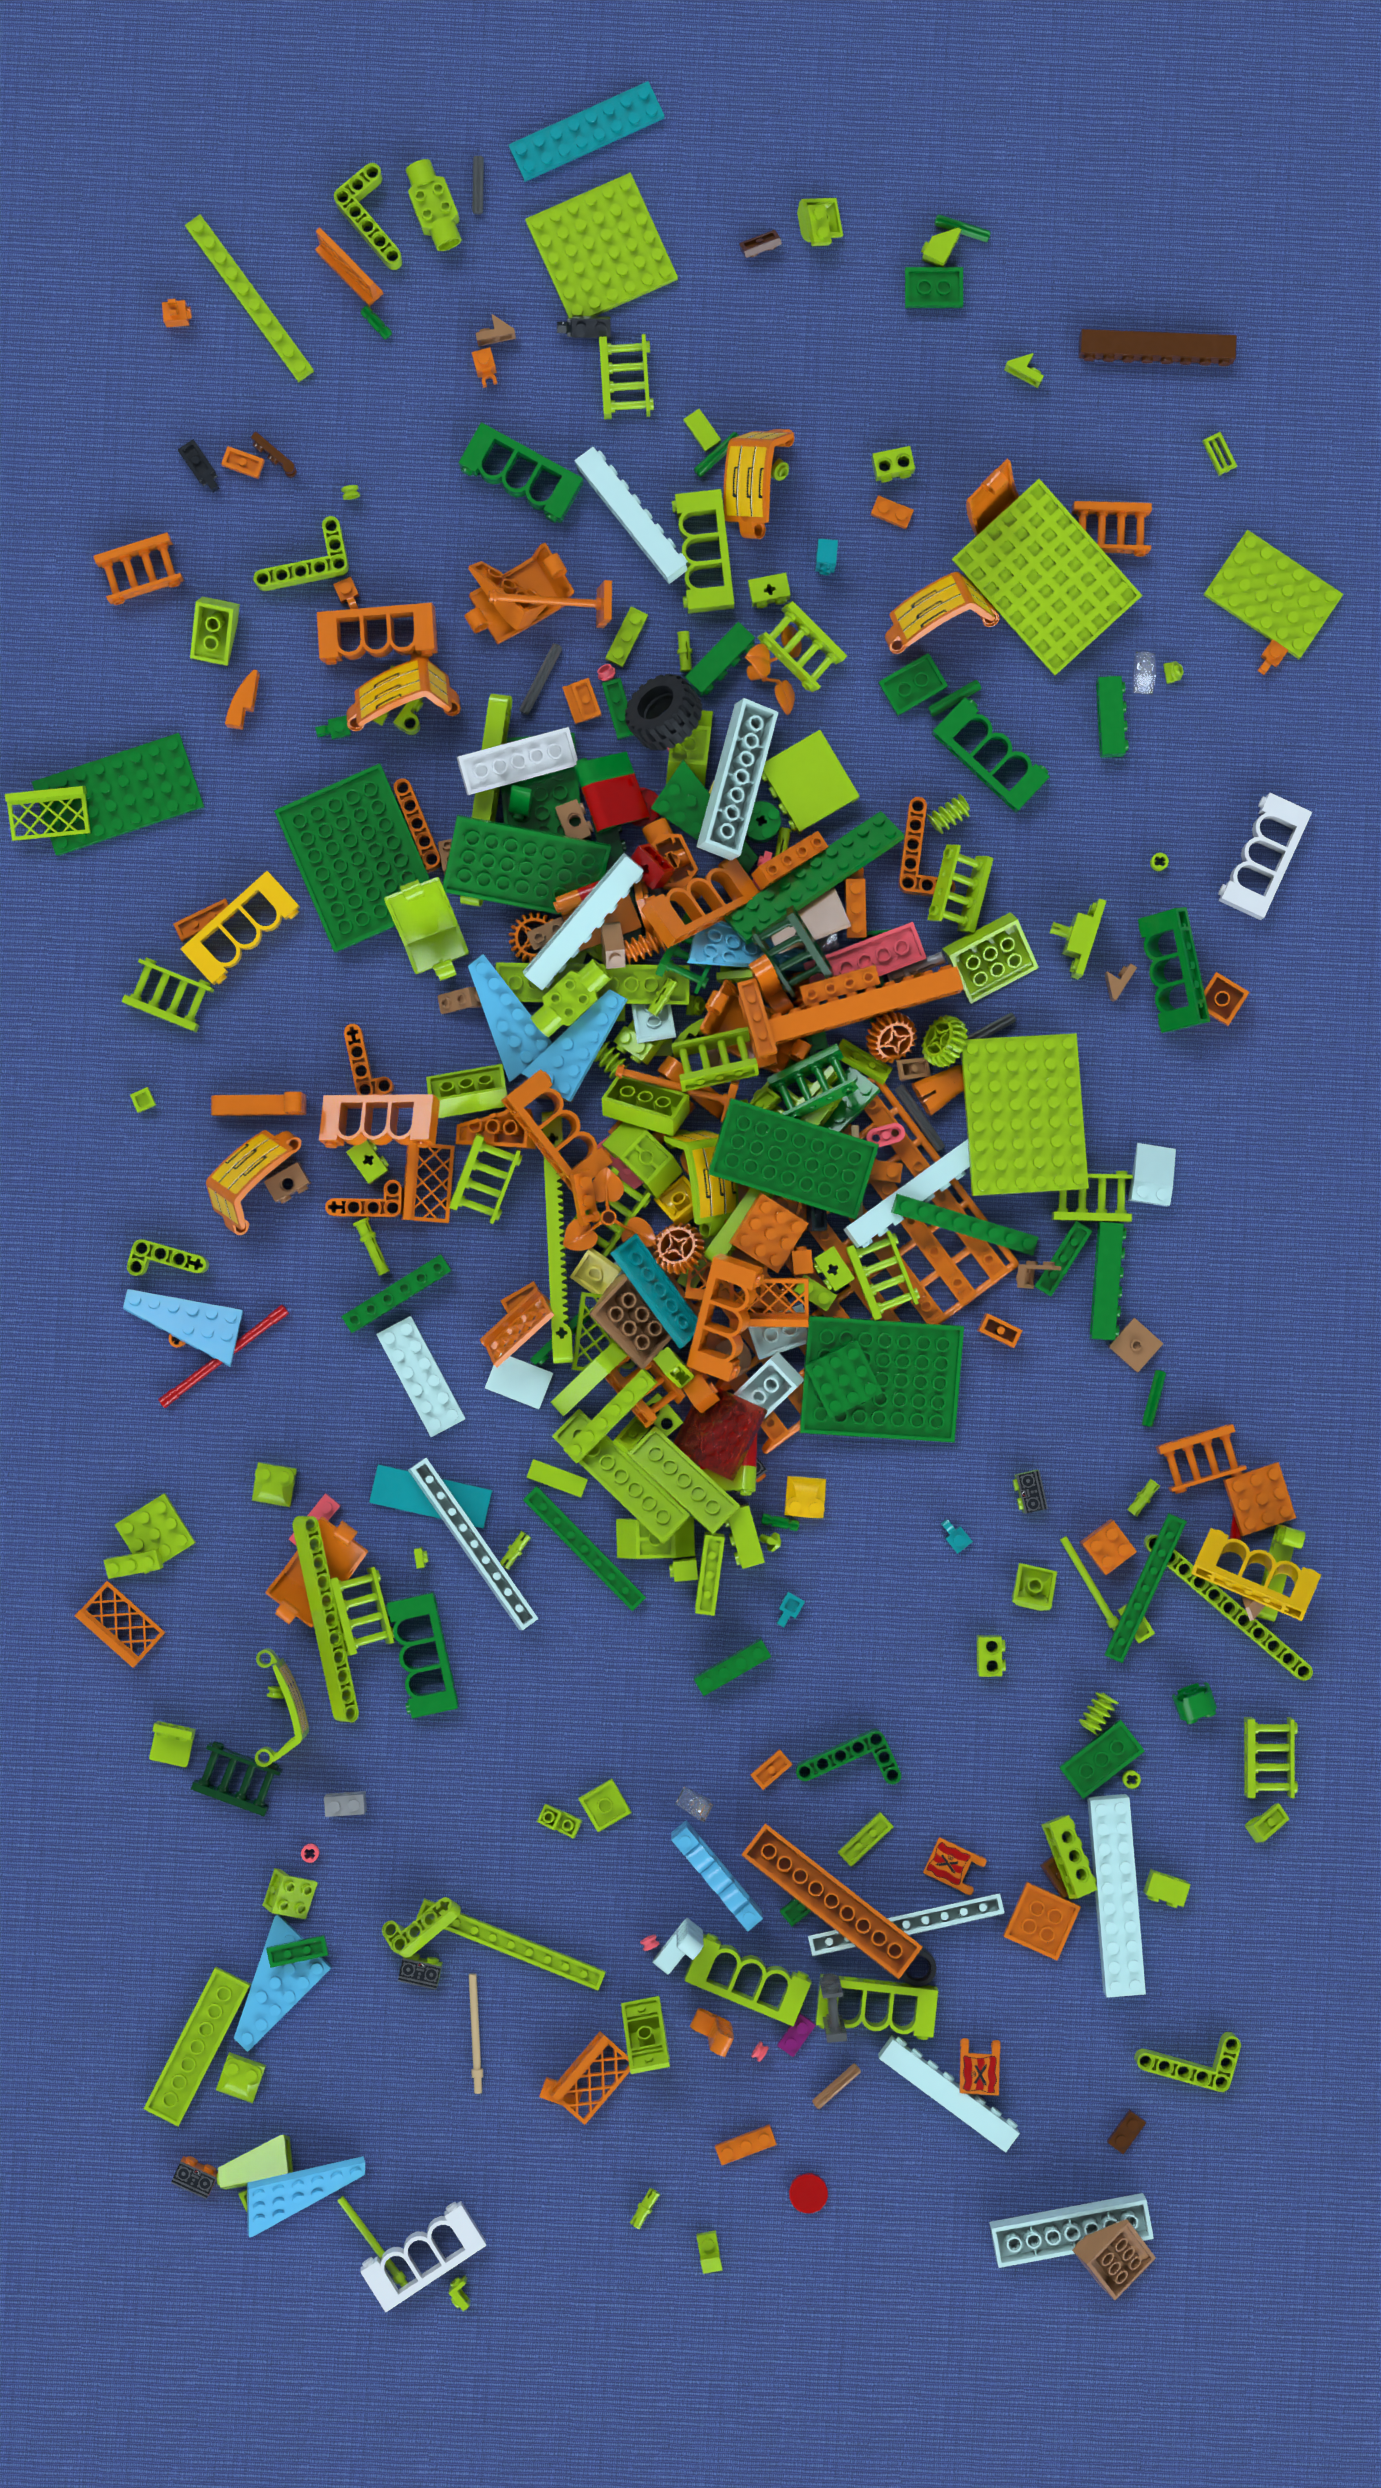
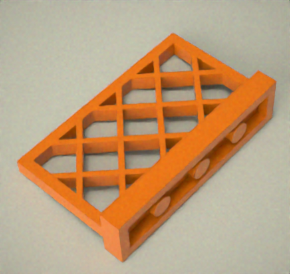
M319 227L316 230L320 245L315 249L316 253L370 307L383 295V291Z
M415 1143L407 1145L401 1220L449 1223L455 1146L428 1145L432 1155L424 1161L419 1156V1147ZM431 1148H438V1150L434 1152ZM441 1149H450L449 1158L443 1163L437 1156V1153ZM433 1156L441 1163L434 1171L426 1164ZM422 1165H425L431 1172L424 1180L418 1176V1169ZM441 1167L448 1171V1177L443 1182L435 1174ZM433 1175L440 1184L431 1191L424 1182ZM423 1184L430 1193L421 1200L416 1194V1189ZM440 1186H443L447 1191V1196L442 1201L433 1193ZM430 1195L438 1202L431 1210L423 1202ZM422 1204L428 1213L423 1217H414L415 1208ZM441 1205L445 1210V1219L436 1218L432 1211Z
M704 1254L702 1255L703 1260L707 1264L698 1271L693 1265L692 1267L696 1272L694 1275L688 1269L684 1300L699 1302L703 1300L705 1289L702 1288L706 1286L707 1282L700 1272L708 1266L711 1268L712 1262L709 1263L706 1260L707 1258L704 1257ZM739 1259L756 1266H764L762 1275H764V1278L767 1277L768 1267H766L762 1263L753 1260ZM698 1275L704 1284L700 1288H691V1279ZM722 1280L721 1283L724 1287L719 1290L718 1296L730 1300V1290L728 1288L730 1282L725 1284ZM763 1284L759 1286V1288L761 1289L760 1294H762L765 1291V1286ZM758 1300L752 1307L762 1310L763 1303Z
M763 1278L762 1284L767 1289L760 1295L756 1292L757 1298L754 1303L746 1308L747 1311L749 1309L752 1311L748 1312L750 1316L748 1327H808L809 1278ZM730 1283V1300L736 1303L741 1300L744 1303L745 1299L742 1297L745 1295V1292L739 1295L734 1290V1284ZM776 1283H781L786 1287L780 1295L772 1289ZM796 1283H804V1291L800 1295L792 1289ZM768 1291L776 1297L770 1305L762 1298ZM788 1291L796 1297L790 1305L781 1298ZM758 1300L767 1307L763 1312H757L752 1307ZM778 1300L787 1307L782 1312H776L772 1308ZM799 1300L805 1306V1312H796L792 1306ZM730 1311V1326L738 1327V1317Z
M537 1287L479 1339L486 1347L493 1365L497 1368L554 1316L549 1305L550 1300Z
M108 1581L74 1615L132 1668L136 1667L140 1660L166 1633ZM109 1587L114 1592V1600L102 1601V1592ZM116 1594L121 1598L120 1600H116ZM114 1602V1614H103V1603ZM116 1602H126L128 1604V1613L117 1614ZM100 1603V1615H91L87 1611L88 1607L91 1604ZM131 1608H133L136 1612L131 1613ZM129 1615V1627H117V1616ZM131 1615L142 1616L143 1626L132 1627ZM115 1616V1628H106L103 1625V1617ZM95 1617H101V1623ZM145 1620L151 1625L145 1626ZM154 1627L160 1632L155 1639L146 1640V1628ZM143 1628L144 1640H132V1629ZM129 1629L130 1641L119 1640L118 1630ZM144 1642V1651L139 1656L136 1655L132 1650V1643ZM124 1643H130V1648H128Z
M600 2031L548 2093L585 2125L630 2072L629 2065L624 2070H617V2060L626 2059L629 2062L628 2056ZM609 2044L613 2048L614 2057L603 2058V2050ZM614 2060V2071L604 2072V2061ZM593 2062H600L601 2072L590 2073V2066ZM614 2074L615 2081L613 2084L605 2085L604 2075ZM591 2076H601V2086L591 2087ZM582 2077H587L588 2087L577 2088V2081ZM601 2090L602 2097L599 2100L592 2101L591 2091ZM588 2091V2101L578 2102V2092ZM574 2092L575 2103H565L562 2100L567 2093ZM588 2105L589 2112L582 2118L578 2114V2106Z

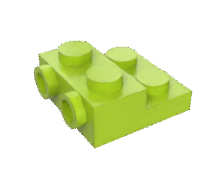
M633 1019L628 1027L624 1026L613 1042L617 1044V1050L623 1054H626V1052L630 1053V1058L638 1064L642 1061L648 1065L666 1039L637 1043Z

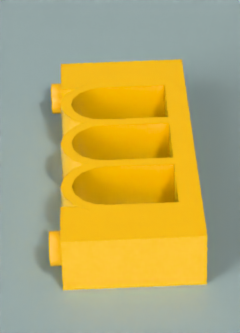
M266 871L188 941L181 950L213 985L216 983L219 985L227 978L226 974L228 971L225 968H231L241 960L242 949L250 950L257 947L262 939V931L269 932L278 928L281 924L282 916L286 920L288 918L293 919L299 913L298 909L300 906L274 877ZM258 892H261L274 906L277 913L276 920L269 926L259 925L243 908ZM239 910L254 925L257 933L254 941L245 945L237 942L223 926ZM219 928L236 947L235 957L227 963L219 962L202 944Z
M1210 1528L1191 1574L1302 1621L1321 1574L1305 1567L1300 1570L1296 1564L1286 1560L1276 1563L1274 1557L1267 1551L1253 1550L1250 1552L1246 1543L1238 1539H1228L1229 1535L1223 1531ZM1234 1552L1242 1558L1243 1564L1238 1575L1217 1567L1222 1554ZM1260 1563L1267 1568L1269 1575L1264 1586L1242 1577L1249 1564ZM1286 1574L1292 1578L1294 1589L1290 1597L1268 1588L1275 1575Z

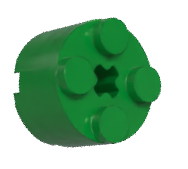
M765 801L754 802L746 837L750 841L759 844L766 843L775 838L781 824L778 809ZM760 819H764V823L766 824L758 826L757 821H759Z
M1198 1683L1191 1684L1179 1689L1177 1696L1175 1694L1172 1695L1179 1718L1186 1721L1187 1724L1197 1722L1198 1718L1204 1716L1212 1717L1216 1714L1217 1704L1209 1683H1204V1686H1199Z

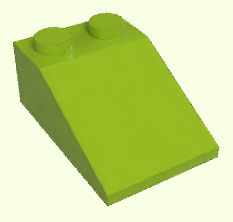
M203 596L196 601L190 653L191 659L225 666L229 665L238 624L240 604Z

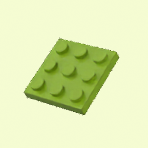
M166 1493L115 1524L132 1554L159 1549L162 1563H165L196 1543Z

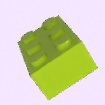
M748 1503L740 1505V1508L725 1524L726 1528L731 1527L732 1533L728 1535L731 1545L737 1548V1552L734 1553L737 1566L741 1565L742 1569L765 1563L749 1505Z

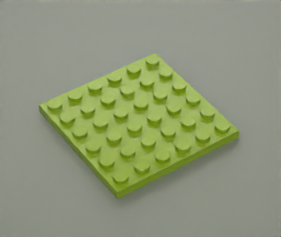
M631 172L525 219L568 318H572V316H597L678 280V276Z

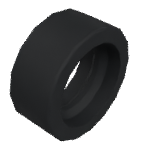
M924 1948L920 1950L918 1956H922L928 1961L929 1970L927 1974L922 1978H913L906 1970L901 1976L911 1986H926L935 1977L937 1969L935 1959Z

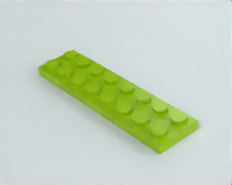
M578 1409L552 1437L565 1448L592 1420ZM605 1435L579 1464L664 1544L691 1517L690 1514L628 1455L612 1443L613 1440Z
M215 1967L143 2108L144 2110L176 2126L180 2125L251 1985L250 1983Z

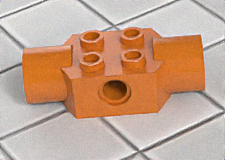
M661 818L642 828V832L647 842L675 869L663 889H684L687 883L698 874V867L682 834H674L667 819ZM691 891L695 900L702 896L696 891Z

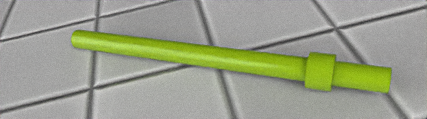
M1064 1536L1060 1539L1061 1543L1106 1617L1107 1625L1115 1631L1119 1622L1118 1618L1113 1616L1067 1536Z
M340 2197L337 2200L381 2259L385 2251L345 2197ZM389 2258L385 2262V2266L393 2275L392 2279L401 2287L408 2284L405 2274L402 2270L399 2271Z

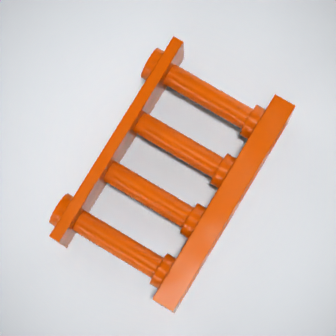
M1074 501L1072 514L1079 516V524L1085 531L1087 516L1089 514H1096L1098 517L1097 545L1105 553H1127L1142 557L1150 552L1151 545H1144V518L1150 515L1152 503ZM1108 515H1115L1117 517V544H1105L1106 517ZM1127 515H1135V518H1137L1136 545H1125V517Z
M168 532L93 556L97 566L105 569L112 595L106 596L110 604L120 605L126 599L167 586L170 588L180 585V582L184 581L181 573L175 574L168 548L173 543ZM151 551H160L168 577L156 579L149 557ZM138 555L142 557L149 583L138 586L130 561L132 557ZM119 561L124 565L131 586L130 589L121 592L112 568L113 563Z
M753 978L738 982L737 987L740 995H737L746 1027L749 1030L758 1069L777 1064L775 1056L777 1048L757 980Z
M629 1356L621 1361L605 1377L617 1394L641 1371L638 1367L626 1377L620 1374L618 1368L631 1359ZM654 1360L645 1369L653 1374L658 1383L646 1395L659 1385H662L668 1394L651 1407L647 1406L642 1398L631 1409L646 1428L651 1426L657 1419L656 1412L673 1399L679 1404L686 1396L683 1389L677 1387L663 1373Z
M1227 1424L1156 1446L1157 1453L1163 1454L1167 1458L1175 1485L1168 1487L1169 1491H1175V1494L1187 1491L1186 1488L1230 1474L1231 1477L1243 1474L1242 1471L1247 1469L1246 1465L1238 1466L1230 1440V1433L1235 1432L1233 1424ZM1219 1437L1223 1441L1230 1469L1219 1471L1211 1445L1213 1438ZM1201 1443L1204 1446L1212 1474L1201 1477L1192 1449L1194 1444ZM1180 1448L1186 1453L1193 1480L1183 1483L1174 1457L1175 1450Z

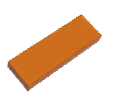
M226 898L173 923L181 941L183 942L195 936L229 905Z

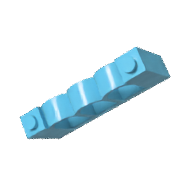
M687 1820L671 1832L672 1842L702 1875L708 1885L719 1895L724 1904L747 1931L763 1919L760 1907Z

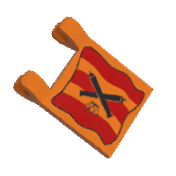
M939 1837L923 1873L970 1896L974 1888L962 1881L971 1861L984 1867L987 1860Z
M962 2038L960 2040L959 2093L999 2096L1000 2041L993 2040L991 2043V2054L968 2053L969 2039Z

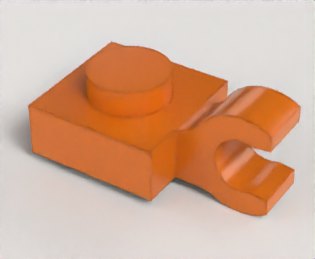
M351 577L333 584L341 603L348 602L350 609H359L354 599L359 594Z
M1272 639L1260 656L1265 661L1258 669V672L1264 675L1271 665L1277 667L1288 652V649Z

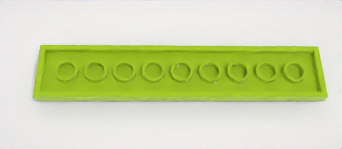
M496 962V971L520 1002H543L542 997L571 970L579 972L587 964L566 963V968L561 973L558 972L553 977V983L543 990L524 976L523 971L529 963ZM600 964L611 977V980L598 991L600 998L610 989L628 999L626 1004H652L657 996L655 995L656 992L661 990L669 977L679 985L670 996L669 1003L666 1002V1004L690 1005V979L671 970L669 972L665 971L663 977L655 974L658 965L625 964V967L606 969L604 964ZM679 965L690 971V965Z

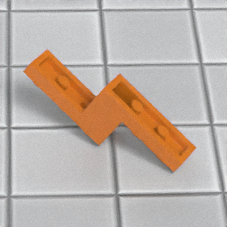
M862 867L844 879V903H846V914L851 923V927L846 928L847 938L867 937L866 890L864 869Z

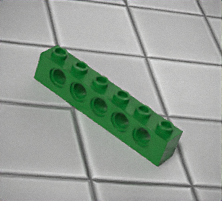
M440 1254L341 1317L350 1332L355 1333L453 1270L444 1256Z

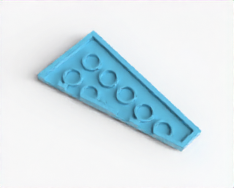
M720 921L693 936L687 963L749 968L748 964L764 955L759 945L755 946L753 942L747 945L728 923ZM770 938L765 939L770 948L774 947ZM793 948L776 954L775 957L781 964L804 950ZM807 959L787 970L803 972L805 969L803 964L807 962Z
M482 954L468 965V969L508 1081L510 1082L539 1057L552 1042L532 1022L530 1013L484 954Z
M609 989L521 1074L529 1078L541 1069L551 1078L553 1085L549 1088L555 1089L561 1094L562 1098L571 1102L628 999Z
M127 1289L123 1306L124 1310L142 1320L148 1321L155 1325V1327L170 1333L175 1338L231 1367L243 1310Z

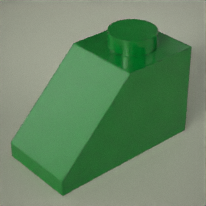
M512 785L509 804V815H512V818L517 820L529 819L533 800L532 789Z

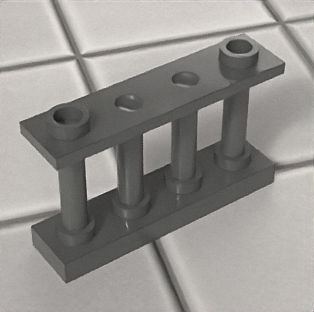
M833 1973L824 1974L823 1977H819L823 1998H827L828 2014L827 2017H823L827 2043L847 2041L843 2017L838 2015L837 1997H843L839 1976H835Z

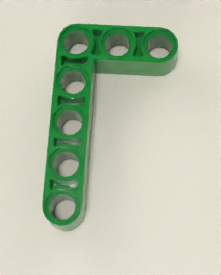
M871 1729L798 1763L795 1769L796 1775L801 1781H809L872 1752L887 1783L897 1784L901 1779L899 1767L883 1733L879 1729ZM873 1734L881 1736V1740L878 1743L870 1741ZM856 1742L863 1744L861 1751L853 1750V1745ZM839 1750H843L846 1753L845 1757L841 1760L835 1758V1753ZM881 1752L889 1754V1758L886 1761L879 1760L878 1757ZM819 1759H826L828 1761L827 1766L824 1768L818 1767L817 1762ZM804 1766L810 1769L809 1774L806 1776H802L799 1773L800 1768ZM889 1770L897 1771V1776L894 1779L887 1778Z

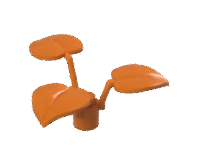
M788 625L781 632V641L784 647L797 633L792 625ZM801 640L789 653L792 658L800 655ZM762 643L757 644L745 656L752 664L747 667V676L751 681L762 679V682L777 683L775 695L781 708L788 716L792 711L795 701L793 687L787 680L781 682L779 679L767 678L771 670L770 664L778 658L775 656L770 659V652L766 645Z
M608 1167L601 1170L593 1180L596 1202L605 1201L606 1210L602 1212L600 1217L601 1221L592 1227L590 1223L581 1227L578 1219L571 1221L566 1228L563 1246L574 1251L588 1250L598 1240V1235L593 1230L601 1224L610 1226L614 1223L625 1229L621 1235L623 1243L632 1235L637 1234L646 1247L655 1245L656 1240L653 1229L644 1219L632 1217L629 1219L627 1226L616 1220V1213L610 1210L609 1201H618L623 1195L624 1186L620 1178Z

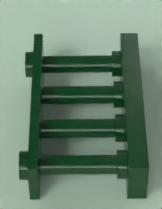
M792 905L786 908L787 916L785 920L760 933L756 926L752 927L751 939L755 946H760L763 953L771 961L782 981L781 986L786 993L789 992L794 997L796 996L794 986L818 973H823L827 979L833 975V970L809 929ZM787 927H794L796 930L795 935L772 948L766 943L765 939ZM798 942L804 943L806 946L805 951L781 964L775 957L776 954ZM807 958L815 960L814 967L792 979H789L785 973V970Z
M216 1741L209 1743L206 1749L212 1752L202 1778L196 1779L193 1782L190 1790L264 1817L269 1809V1806L265 1805V1798L274 1774L280 1776L283 1769H280L279 1765L273 1762L266 1767L258 1766L255 1759L226 1749L222 1743ZM221 1754L229 1757L230 1760L221 1784L216 1787L210 1785L211 1782L209 1780L218 1756ZM237 1761L248 1764V1768L239 1792L235 1794L229 1792L228 1785ZM259 1768L267 1771L257 1799H248L246 1793L255 1769Z

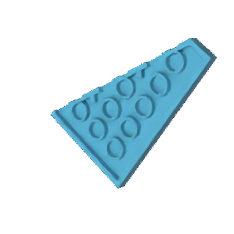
M276 1914L234 2036V2039L247 2052L332 1968L323 1957L270 1968L267 1947L304 1939L279 1914Z
M364 2157L248 2182L247 2231L249 2237L259 2234L364 2176Z

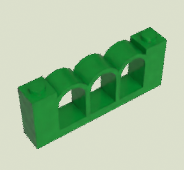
M482 422L459 461V466L464 474L476 477L480 474L485 482L492 485L502 483L505 491L510 496L517 498L526 495L529 505L536 510H544L545 518L553 523H556V521L562 523L584 484L582 477ZM495 444L512 452L505 468L498 475H489L483 470L484 463ZM521 457L535 465L536 468L526 485L515 489L509 486L506 481L517 459ZM542 470L560 480L549 499L539 502L534 500L530 493Z
M964 697L933 730L932 735L1008 807L1017 813L1049 779V772L1042 765L1038 766L1035 764L1032 767L1030 758L1023 752H1012V744L1009 738L1002 733H992V725L989 719L977 714L979 711L977 709L978 705L972 699L968 700ZM979 722L984 725L987 734L983 741L969 754L954 738L969 723ZM997 740L1006 747V756L989 773L973 757L989 741ZM1019 759L1025 764L1026 774L1008 791L993 775L1008 760Z
M1187 907L1174 908L1139 918V931L1141 937L1145 938L1144 951L1148 958L1153 960L1149 969V975L1153 984L1159 987L1155 994V1004L1161 1012L1158 1014V1024L1161 1033L1173 1032L1210 1022ZM1174 931L1178 952L1164 956L1158 948L1159 939L1163 934ZM1179 958L1183 979L1169 982L1164 976L1165 964L1170 960ZM1185 984L1189 1006L1175 1009L1169 1001L1170 992L1173 988Z
M430 1592L389 1601L385 1608L390 1621L395 1622L393 1627L394 1637L400 1644L404 1645L399 1654V1662L406 1671L410 1672L405 1680V1689L411 1696L408 1698V1702L405 1703L407 1714H411L412 1718L457 1709L459 1703L435 1593ZM427 1614L430 1615L434 1636L406 1640L400 1635L399 1625L403 1620ZM435 1641L439 1663L413 1667L406 1662L405 1651L407 1648ZM441 1668L445 1689L425 1694H419L412 1689L411 1678L414 1674Z

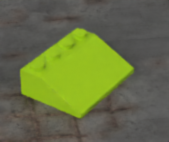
M1011 912L981 927L975 933H970L942 948L949 965L958 967L964 988L963 992L970 1004L1039 968L1020 923Z

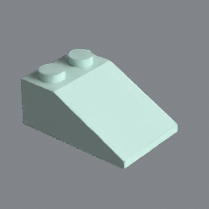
M1137 1143L1132 1172L1133 1179H1131L1128 1201L1170 1206L1176 1149Z
M777 1352L733 1394V1397L760 1424L804 1381V1378Z

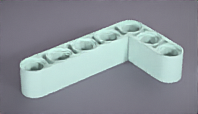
M686 1918L662 1947L652 1963L668 1975L685 1954L693 1960L704 1946L703 1930L689 1918Z

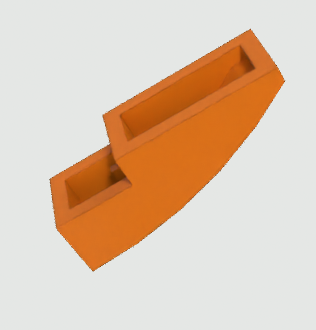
M253 670L236 691L226 716L225 725L228 728L243 730L246 711L254 712L260 677L258 670Z

